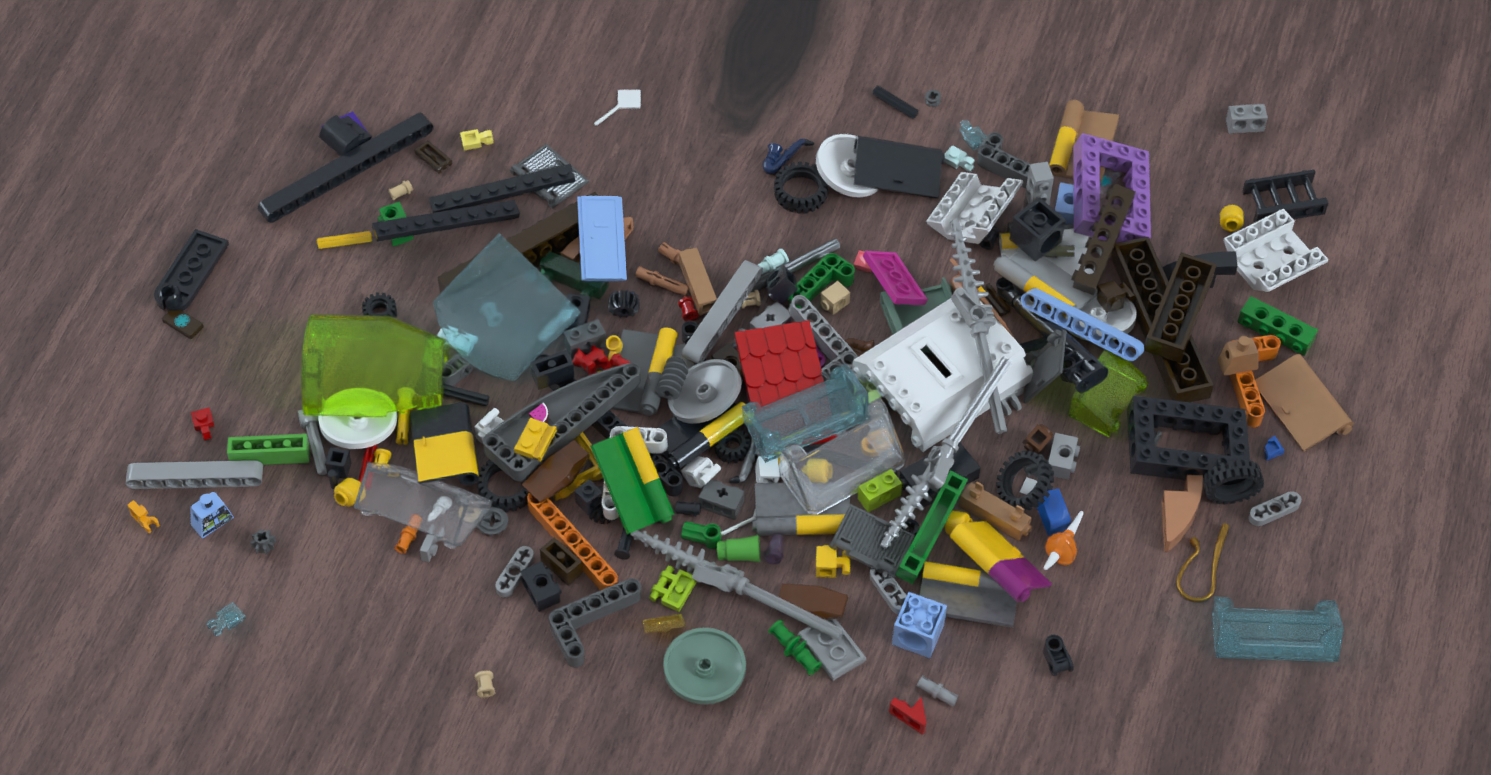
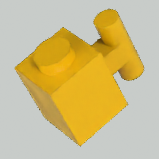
M829 545L817 546L816 577L836 578V568H842V574L849 575L850 557L845 555L846 551L842 552V557H837V548L834 550Z

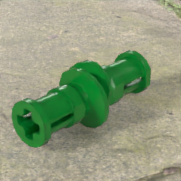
M782 620L775 622L768 630V633L770 635L773 634L780 641V644L786 648L784 656L790 657L793 655L795 660L807 670L809 676L816 673L822 666V662L817 661L811 655V652L805 648L807 640L800 643L801 636L795 637L783 625L784 622Z

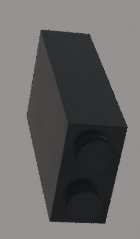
M959 442V449L956 453H953L954 464L949 469V472L951 470L968 479L967 485L979 478L980 466L961 442ZM925 458L900 470L899 480L902 482L903 490H906L907 486L912 488V486L917 485L911 476L913 474L917 477L923 475L927 469L923 462ZM929 489L927 493L932 500L929 502L922 498L920 504L923 507L932 504L938 493Z

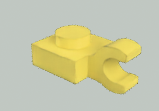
M478 129L460 133L464 151L482 147L481 143L487 145L494 143L491 130L479 133Z

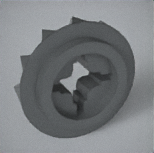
M486 508L477 516V527L483 534L486 533L490 536L493 534L499 535L500 532L506 530L508 516L500 508ZM494 517L496 523L491 527L489 522Z

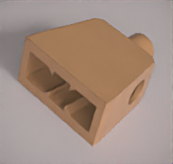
M1241 336L1239 340L1230 341L1225 344L1217 361L1223 376L1257 370L1259 353L1253 338Z

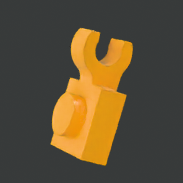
M134 500L128 504L131 516L144 527L147 533H151L150 524H155L157 527L160 526L156 517L147 516L148 512L142 504L139 506Z

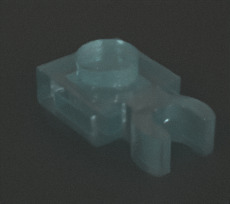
M232 602L217 612L218 619L209 620L207 627L211 629L213 626H217L213 630V634L218 636L222 633L223 628L226 627L228 630H231L246 618L243 612Z

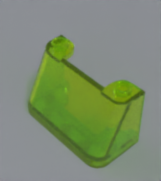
M1105 349L1098 360L1108 368L1106 379L1084 393L1075 391L1069 417L1110 437L1113 431H1118L1121 425L1119 421L1120 415L1136 393L1144 392L1149 382L1147 377L1130 361Z

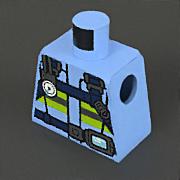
M215 492L203 494L200 500L190 507L191 526L202 539L234 518Z

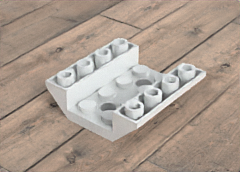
M961 172L926 222L947 239L955 240L951 236L953 227L950 222L958 219L960 226L963 227V230H961L962 235L967 237V241L964 242L979 244L1023 184V180L1007 178L1001 187L986 186L980 184L977 174Z
M1284 209L1224 238L1227 251H1236L1237 271L1253 290L1269 292L1325 264L1329 260L1318 247L1312 250L1306 247L1292 231L1295 221ZM1288 250L1292 254H1285L1283 251ZM1255 265H1259V266H1261L1263 269H1261V270H1260V269H1256V268H1254V266H1255Z

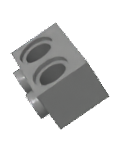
M1265 105L1229 106L1226 116L1229 134L1264 132L1268 119Z

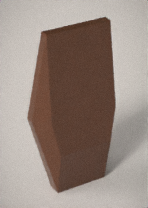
M574 440L548 457L522 486L542 503L571 485L590 455Z
M782 584L778 595L779 598L824 620L842 618L848 601V595L819 585Z

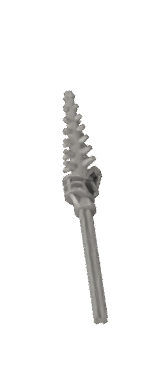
M954 219L950 222L953 227L951 236L955 238L952 248H956L957 254L952 255V258L958 259L959 265L953 266V270L960 271L961 276L955 277L953 280L954 282H962L963 287L957 288L954 291L951 300L965 319L966 324L972 328L971 336L976 341L984 382H986L994 370L986 335L989 333V328L996 324V320L993 318L994 313L991 312L993 309L992 305L980 304L979 298L988 296V292L977 291L976 287L984 285V281H976L973 275L980 274V271L971 269L970 264L976 261L975 259L968 258L967 253L971 252V248L965 247L964 241H967V237L962 235L961 230H963V227L960 226L959 220ZM996 387L988 400L995 432L1002 434L1007 432L998 387Z
M1004 356L1001 358L949 438H944L941 447L933 446L928 454V458H925L923 461L927 466L923 475L917 477L913 474L911 476L917 485L912 486V488L906 487L910 496H907L906 499L903 497L900 499L904 506H901V511L899 509L895 510L898 516L895 517V521L891 520L889 522L891 527H889L888 532L884 533L885 537L880 544L882 548L890 547L894 537H899V530L902 527L905 529L908 527L905 522L909 517L913 520L916 518L912 513L915 508L921 511L924 509L920 504L922 498L929 502L932 500L927 493L929 489L937 493L940 491L939 488L944 485L949 469L954 464L953 453L958 451L959 442L1012 364L1010 359Z
M639 530L631 533L635 540L639 539L644 542L645 547L650 545L652 548H655V554H659L660 551L662 554H666L665 561L669 562L671 557L672 560H677V569L681 565L687 566V572L690 574L694 569L692 578L697 580V583L710 584L725 592L735 590L739 595L746 594L837 640L843 634L842 628L749 583V579L744 577L743 571H738L737 568L729 564L721 567L715 565V562L704 560V549H701L698 556L692 554V545L689 546L687 551L681 550L682 543L679 541L676 546H672L669 544V538H666L663 542L658 539L657 534L652 537L647 534V531L641 532Z

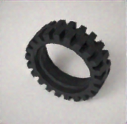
M793 162L790 163V167L785 165L784 169L781 168L775 178L774 195L780 206L783 205L785 210L788 208L790 212L797 210L799 214H801V210H804L805 214L808 213L809 209L813 212L815 208L819 209L821 204L825 203L828 194V184L819 174L815 164L809 166V162H805V165H802V162H798L795 165ZM805 177L816 182L819 190L815 195L808 198H797L786 193L783 186L790 179Z
M1032 451L1017 452L1015 457L1010 456L1008 458L1010 462L1005 461L1003 463L1004 469L1000 468L999 472L1002 474L997 475V480L1000 481L996 482V487L999 488L997 492L1000 495L999 497L1015 508L1019 505L1025 509L1024 511L1026 509L1033 510L1032 506L1037 508L1039 507L1038 502L1042 504L1045 502L1044 496L1049 497L1050 494L1047 491L1053 489L1050 483H1054L1055 479L1052 477L1054 476V471L1051 470V464L1037 453ZM1036 464L1039 475L1033 490L1023 497H1014L1012 485L1015 476L1024 466Z
M490 459L486 461V465L483 464L481 471L479 470V480L477 481L479 495L486 506L489 504V507L503 508L505 512H509V508H512V511H517L518 506L522 509L524 503L528 504L527 496L529 492L525 488L521 492L508 497L497 496L488 489L487 484L491 476L503 470Z
M1238 459L1235 462H1232V460L1228 461V464L1221 463L1220 467L1216 465L1203 478L1206 495L1211 502H1216V504H1221L1222 502L1223 504H1228L1229 502L1235 504L1236 501L1243 502V499L1248 500L1250 496H1256L1264 487L1260 466L1258 463H1254L1252 460L1248 462L1246 459L1242 462ZM1245 479L1244 481H1241L1236 484L1222 485L1223 483H1226L1231 480Z

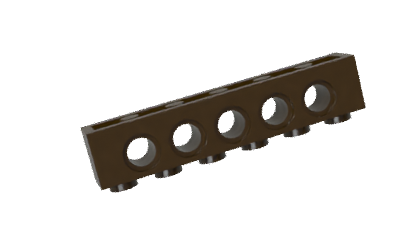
M1114 184L1113 189L1108 190L1105 197L1108 200L1106 206L1102 205L1098 214L1101 218L1099 222L1095 221L1092 232H1094L1093 237H1089L1086 242L1085 248H1088L1086 254L1082 253L1078 264L1081 266L1079 270H1075L1071 279L1074 281L1073 288L1091 295L1095 294L1097 285L1100 282L1133 203L1136 191ZM1118 204L1121 208L1115 209L1112 205ZM1111 220L1114 222V224L1108 225L1105 223V221ZM1104 236L1107 240L1100 241L1098 237ZM1097 252L1100 254V257L1095 258L1091 254ZM1092 269L1094 273L1087 274L1084 270Z

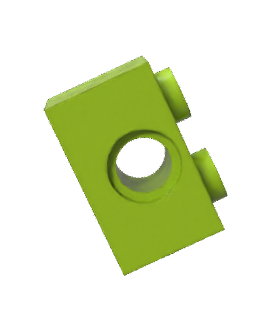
M890 469L859 485L857 499L869 513L901 496L902 482L893 470Z

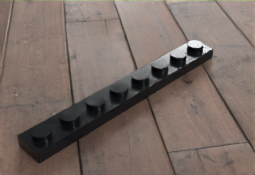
M566 164L429 197L433 213L472 207L575 182V176L571 164Z
M515 200L375 222L372 223V229L378 242L519 218L520 212Z

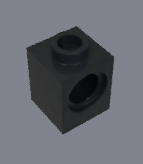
M590 479L574 490L576 504L587 515H590L602 506V491Z

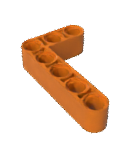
M1274 335L1253 337L1259 353V362L1272 360L1277 357L1281 344L1278 337ZM1246 371L1231 374L1230 379L1240 409H1246L1247 425L1253 428L1260 426L1265 408L1253 372Z

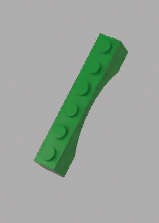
M950 470L944 485L941 487L895 576L912 585L914 584L968 479Z

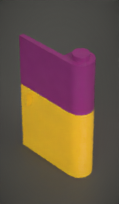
M987 521L961 523L951 532L950 538L1016 602L1026 601L1031 595L1030 591L1032 589L1045 588L1052 585L1015 546H1012Z

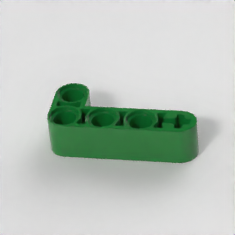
M835 253L825 255L797 283L798 290L788 298V308L792 299L797 295H802L811 302L832 280L834 282L838 281L844 287H850L854 283V266ZM795 305L797 308L802 309L801 306Z

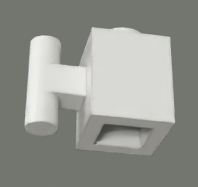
M493 408L475 425L476 438L479 442L483 443V437L504 421L497 416L500 413L498 409Z
M758 456L755 465L756 482L778 483L779 477H783L784 483H791L789 461L783 460L781 467L778 466V457Z
M697 456L681 472L690 486L702 488L721 470V467L718 464L713 465V462L707 457Z

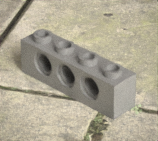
M1048 161L1029 165L1023 209L1039 197L1048 205L1050 204L1054 178Z

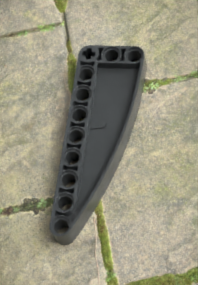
M627 363L592 374L561 387L527 405L483 437L485 455L513 480L519 482L526 480L548 457L568 445L634 390L641 382L640 367L636 363ZM544 402L549 412L548 425L556 426L557 431L540 462L536 458L532 459L515 453L514 448L530 419L529 413Z

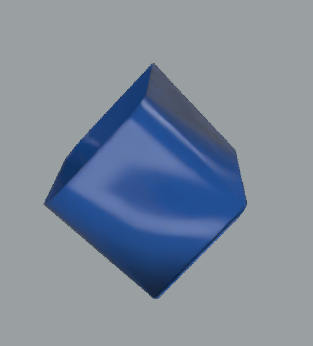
M1059 488L1047 491L1050 495L1048 498L1046 496L1043 497L1045 500L1043 504L1038 502L1039 507H1037V510L1048 536L1065 531L1071 523L1070 514Z

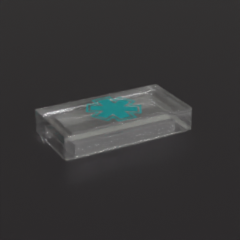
M1110 168L1105 169L1102 182L1100 181L1101 200L1106 196L1108 190L1121 178L1122 173L1113 171Z

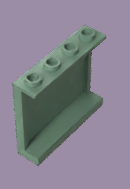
M942 277L941 285L921 289L928 299L925 305L894 304L886 291L881 292L880 305L893 335L951 298L953 293L950 283H947L945 277ZM927 345L921 348V351L926 356L935 355Z

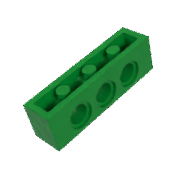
M1250 296L1241 309L1237 321L1244 327L1250 328L1262 336L1274 335L1278 337L1281 345L1304 356L1314 343L1318 329Z

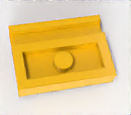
M530 418L514 448V452L532 459L536 458L541 462L557 431L556 426L552 427L548 423Z

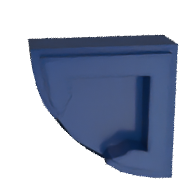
M1276 436L1271 437L1265 446L1264 455L1266 460L1284 454L1285 450Z

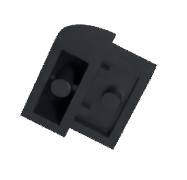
M337 115L331 117L323 125L319 133V138L340 156L371 140L372 137L349 116L340 119Z

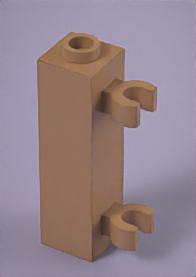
M686 249L679 252V264L698 314L702 316L709 312L717 298L698 249Z
M971 482L962 493L959 506L983 521H987L990 525L1018 541L1030 533L1032 517L1025 514V509L1019 505L1016 508L985 491L983 489L984 485L976 482V484Z

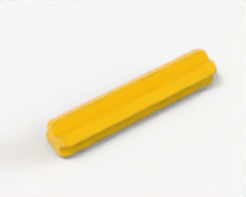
M371 231L322 237L317 239V245L319 249L366 243L372 241Z

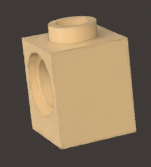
M838 281L821 292L820 304L824 310L829 311L832 315L850 303V292Z

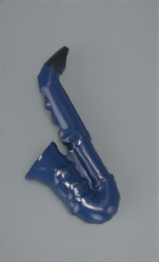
M799 139L788 149H785L783 154H780L783 151L780 145L776 143L769 144L768 154L762 166L764 172L775 174L803 145L812 146L814 142L808 139Z

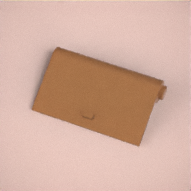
M1301 354L1292 356L1255 380L1261 396L1304 452L1335 432L1338 435H1346L1353 429L1354 423Z

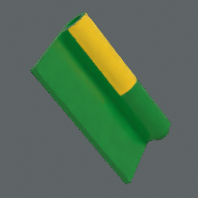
M638 427L590 446L627 534L658 521H661V524L673 520L671 516L674 515V511Z

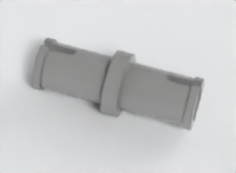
M925 676L920 678L916 686L931 694L932 698H938L951 705V707L955 705L959 695L945 689L941 683L936 684Z

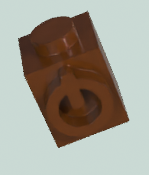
M1037 424L1022 442L1024 448L1027 451L1039 454L1051 440L1053 433L1045 425Z

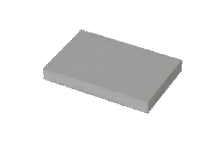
M828 619L826 621L843 629V634L839 640L811 626L798 632V636H801L800 640L802 642L807 640L805 646L817 661L822 662L821 667L834 681L865 662L866 656L836 619Z

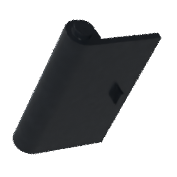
M856 136L854 142V153L856 154L854 185L939 198L941 164H943L945 154L942 153L941 149Z

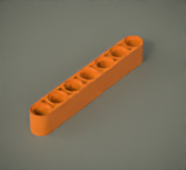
M529 493L527 499L530 513L553 538L555 537L582 561L583 572L601 591L617 584L618 576L616 572L548 498L540 503Z

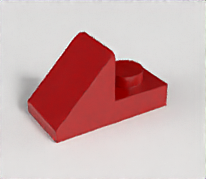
M894 697L890 702L889 713L923 735L926 729V718L922 698L910 708L908 703Z

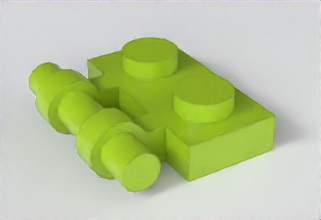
M667 566L666 570L661 572L658 583L652 587L649 599L656 602L657 598L662 596V605L680 612L697 580L692 578V574L681 569L677 575L672 574L674 568ZM666 583H671L668 589L664 588Z

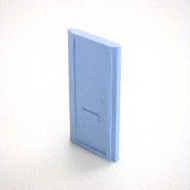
M577 197L581 280L626 281L622 197Z

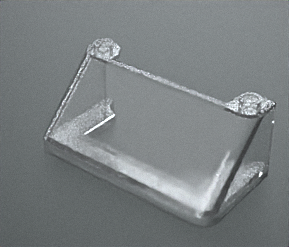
M880 397L868 405L867 413L871 419L807 454L798 445L789 446L781 451L779 475L807 513L817 515L856 494L859 485L890 469L895 472L904 466V451L888 409Z
M368 462L354 508L361 510L360 514L371 517L372 514H379L439 537L445 542L444 546L456 549V546L460 547L490 510L493 501L440 480L419 484L416 471L399 465Z

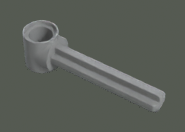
M317 406L298 410L300 426L307 431L317 473L323 476L327 473L325 467L326 457L318 430L319 413Z

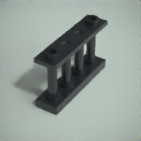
M1315 169L1245 180L1242 193L1243 195L1252 193L1258 208L1255 211L1254 223L1282 209L1293 220L1324 215L1328 207L1327 198L1319 199L1316 197L1312 187L1316 173ZM1304 185L1310 200L1300 201L1294 186ZM1287 188L1292 203L1282 204L1277 189ZM1269 191L1275 206L1265 207L1259 192Z

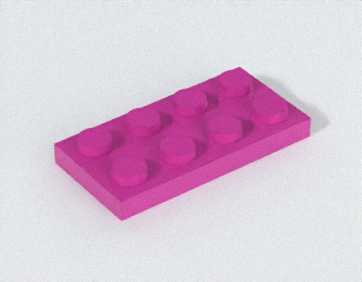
M865 251L863 258L894 304H926L927 297L896 252Z

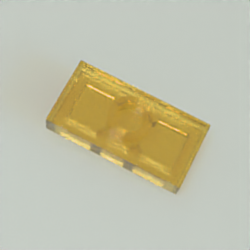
M682 614L643 620L642 625L645 633L655 631L666 633L673 628L684 627L685 621Z

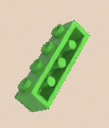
M307 434L228 437L227 455L229 461H259L263 465L309 463L310 445Z

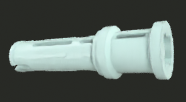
M780 248L772 256H766L758 266L763 268L762 274L775 270L776 267L783 263H788L789 259L785 251Z

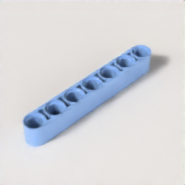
M1037 288L1030 289L1021 297V304L1024 308L1128 361L1136 360L1144 352V345L1140 340ZM1029 295L1034 298L1035 302L1030 300ZM1046 304L1051 306V311L1047 309ZM1063 312L1068 315V319L1064 318ZM1079 321L1085 324V328L1080 325ZM1096 329L1101 331L1102 336L1096 333ZM1113 338L1119 341V345L1114 343ZM1130 347L1135 348L1136 354L1131 352Z

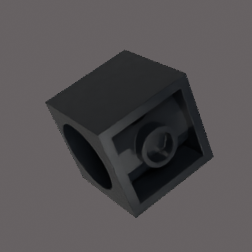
M1039 197L1013 217L1009 239L1036 262L1062 242L1066 219Z

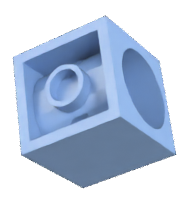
M908 592L894 624L892 645L931 658L944 627L947 605Z

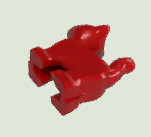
M595 345L591 346V352L588 355L577 348V353L572 360L575 367H583L589 376L598 373L596 369L602 367L603 370L611 368V363L604 351L596 348Z

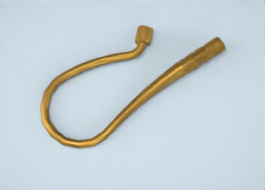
M1223 523L1221 525L1215 544L1211 590L1206 596L1201 598L1188 596L1181 588L1180 581L1185 569L1200 551V542L1197 537L1189 540L1196 550L1186 560L1176 580L1177 589L1187 600L1202 602L1214 594L1217 565L1230 527L1228 524Z

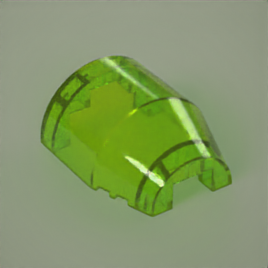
M311 314L305 330L302 353L301 391L303 414L381 418L386 417L387 413L399 411L401 414L405 413V409L417 407L418 410L441 406L444 392L443 366L448 361L450 352L448 340L392 316Z

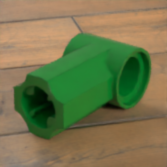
M686 521L683 525L682 539L703 543L709 549H716L717 541H722L720 527L716 524L701 525Z

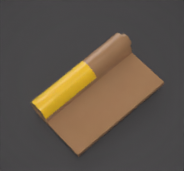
M1068 101L1049 164L1052 174L1073 178V146L1081 134L1084 133L1113 141L1119 115L1084 111V106L1080 101ZM1103 166L1099 167L1101 182L1106 169Z

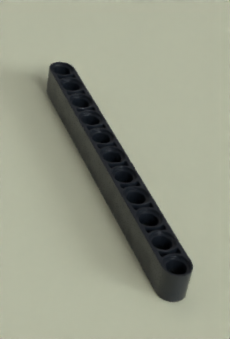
M417 113L267 197L258 204L257 209L267 222L273 223L426 137L433 131L434 126L423 113Z
M540 354L535 358V360L547 357L549 355ZM571 378L549 387L555 391L577 380ZM610 410L592 424L606 439L610 438V432L613 428L617 426L628 427ZM649 453L665 492L673 497L680 495L683 490L682 475L658 453Z

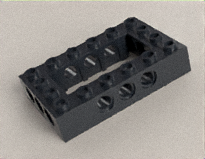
M1133 396L1127 406L1130 474L1186 480L1187 475H1202L1204 478V475L1210 469L1213 470V467L1216 465L1220 467L1221 463L1228 464V461L1231 460L1232 462L1238 459L1241 462L1244 459L1248 460V462L1250 461L1246 409ZM1159 426L1172 428V430L1208 432L1211 435L1219 434L1222 429L1224 455L1155 447L1154 428ZM1245 479L1231 480L1226 483H1223L1222 485L1236 484L1241 481H1244Z

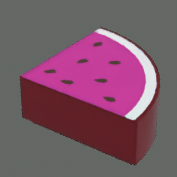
M543 402L529 413V417L548 423L549 412L546 404Z

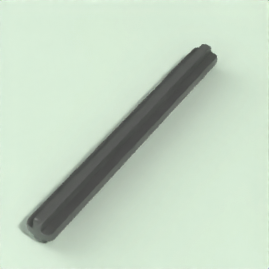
M834 238L784 264V266L793 273L839 249L840 243ZM775 270L761 276L751 292L766 287V278Z

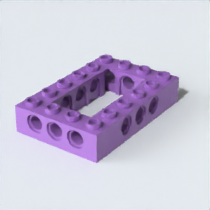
M1082 133L1073 146L1074 232L1093 237V225L1095 221L1099 222L1101 218L1098 215L1100 211L1099 167L1103 166L1116 172H1125L1126 175L1123 178L1125 188L1136 191L1133 203L1116 243L1148 236L1150 239L1149 151ZM1111 220L1105 221V223L1108 225L1114 224V222ZM1104 236L1098 237V239L1107 240Z

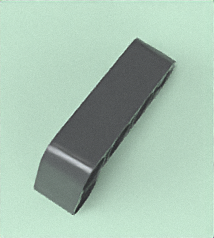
M997 132L990 133L978 149L977 164L1005 179L1023 180L1021 187L1026 188L1030 164L1002 151L1003 136Z

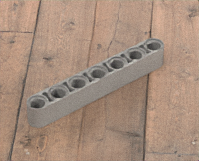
M747 260L743 261L685 345L682 357L697 364L705 360L759 281L763 272L762 267Z
M259 461L131 463L127 466L126 486L132 489L255 487L262 484L263 464Z

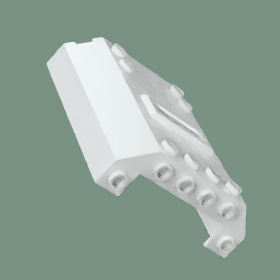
M951 298L854 359L852 365L853 375L863 383L867 380L877 387L878 393L889 401L890 407L901 415L902 421L912 428L911 441L922 452L953 432L985 384L976 341L971 336L972 328L966 324L965 319ZM995 318L996 324L989 328V333L986 335L993 369H995L1003 356L1010 359L1012 363L997 385L1001 401L1031 382L1033 370L1030 365L1027 366L1023 358L1026 356L1024 349ZM927 345L952 375L945 378L921 351V348ZM987 400L977 417L990 409L989 400Z

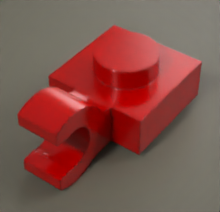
M210 407L191 412L195 431L201 430L204 441L212 439L209 428L215 426Z

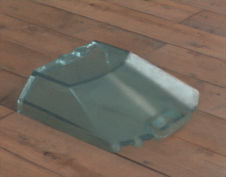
M497 234L433 301L437 321L453 348L465 360L483 372L511 381H515L530 366V362L535 361V358L542 354L581 314L576 306L501 234Z

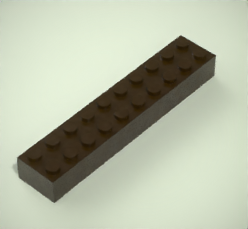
M593 192L586 196H598V194ZM577 202L569 204L566 208L554 212L544 220L538 221L531 227L523 229L520 233L508 237L496 246L490 247L485 252L475 255L472 259L460 263L457 267L438 276L440 298L452 314L561 255V252L579 236Z
M1149 236L1115 243L1111 253V259L1121 283H1126L1136 296L1132 303L1135 306L1136 318L1145 339L1169 283ZM1192 334L1180 363L1152 354L1171 400L1191 403L1211 397L1214 385Z

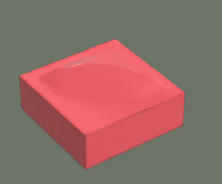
M859 250L854 262V268L871 273V268L863 258L865 252Z

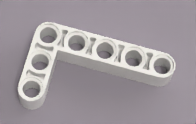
M617 426L611 430L610 438L636 427ZM638 427L649 453H663L667 450V433L663 429ZM604 481L602 495L603 515L609 520H615L619 517L616 507L608 508L615 505Z

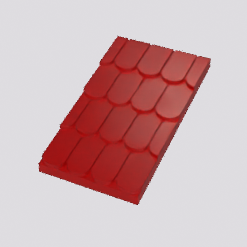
M810 321L735 332V341L760 452L764 453L836 441L835 425Z

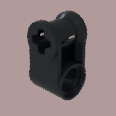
M1055 634L1048 636L1044 644L1043 654L1052 676H1057L1058 673L1067 670L1069 672L1073 671V661L1068 654L1063 639ZM1050 645L1056 646L1057 649H1052V648H1050L1049 646H1050Z

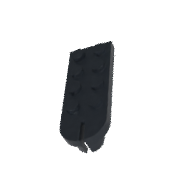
M195 229L155 290L154 297L158 307L162 310L167 308V311H183L187 309L229 245L228 240Z

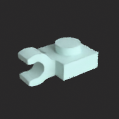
M952 145L945 153L944 162L955 169L961 166L970 172L974 168L972 163L975 160L972 157H967V153Z

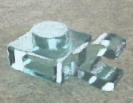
M968 120L960 122L962 127L959 130L963 134V139L972 150L980 147L987 136L978 126L973 128Z

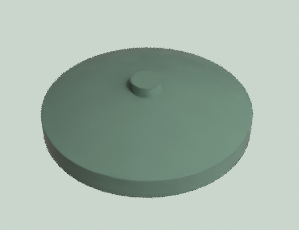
M696 628L684 632L674 639L665 653L664 675L669 687L676 695L691 703L714 704L732 696L739 689L745 677L746 659L740 644L732 636L718 629Z

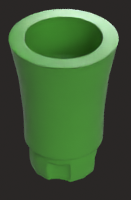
M759 535L717 541L718 560L760 563Z

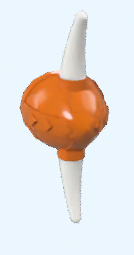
M1083 511L1079 512L1064 532L1048 537L1045 550L1049 558L1044 566V570L1049 569L1055 563L1070 565L1074 562L1077 547L1073 537L1084 514Z

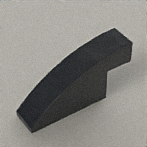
M1236 251L1213 252L1194 256L1217 264L1210 288L1214 287L1216 275L1236 274L1238 267ZM1177 261L1162 267L1168 282Z

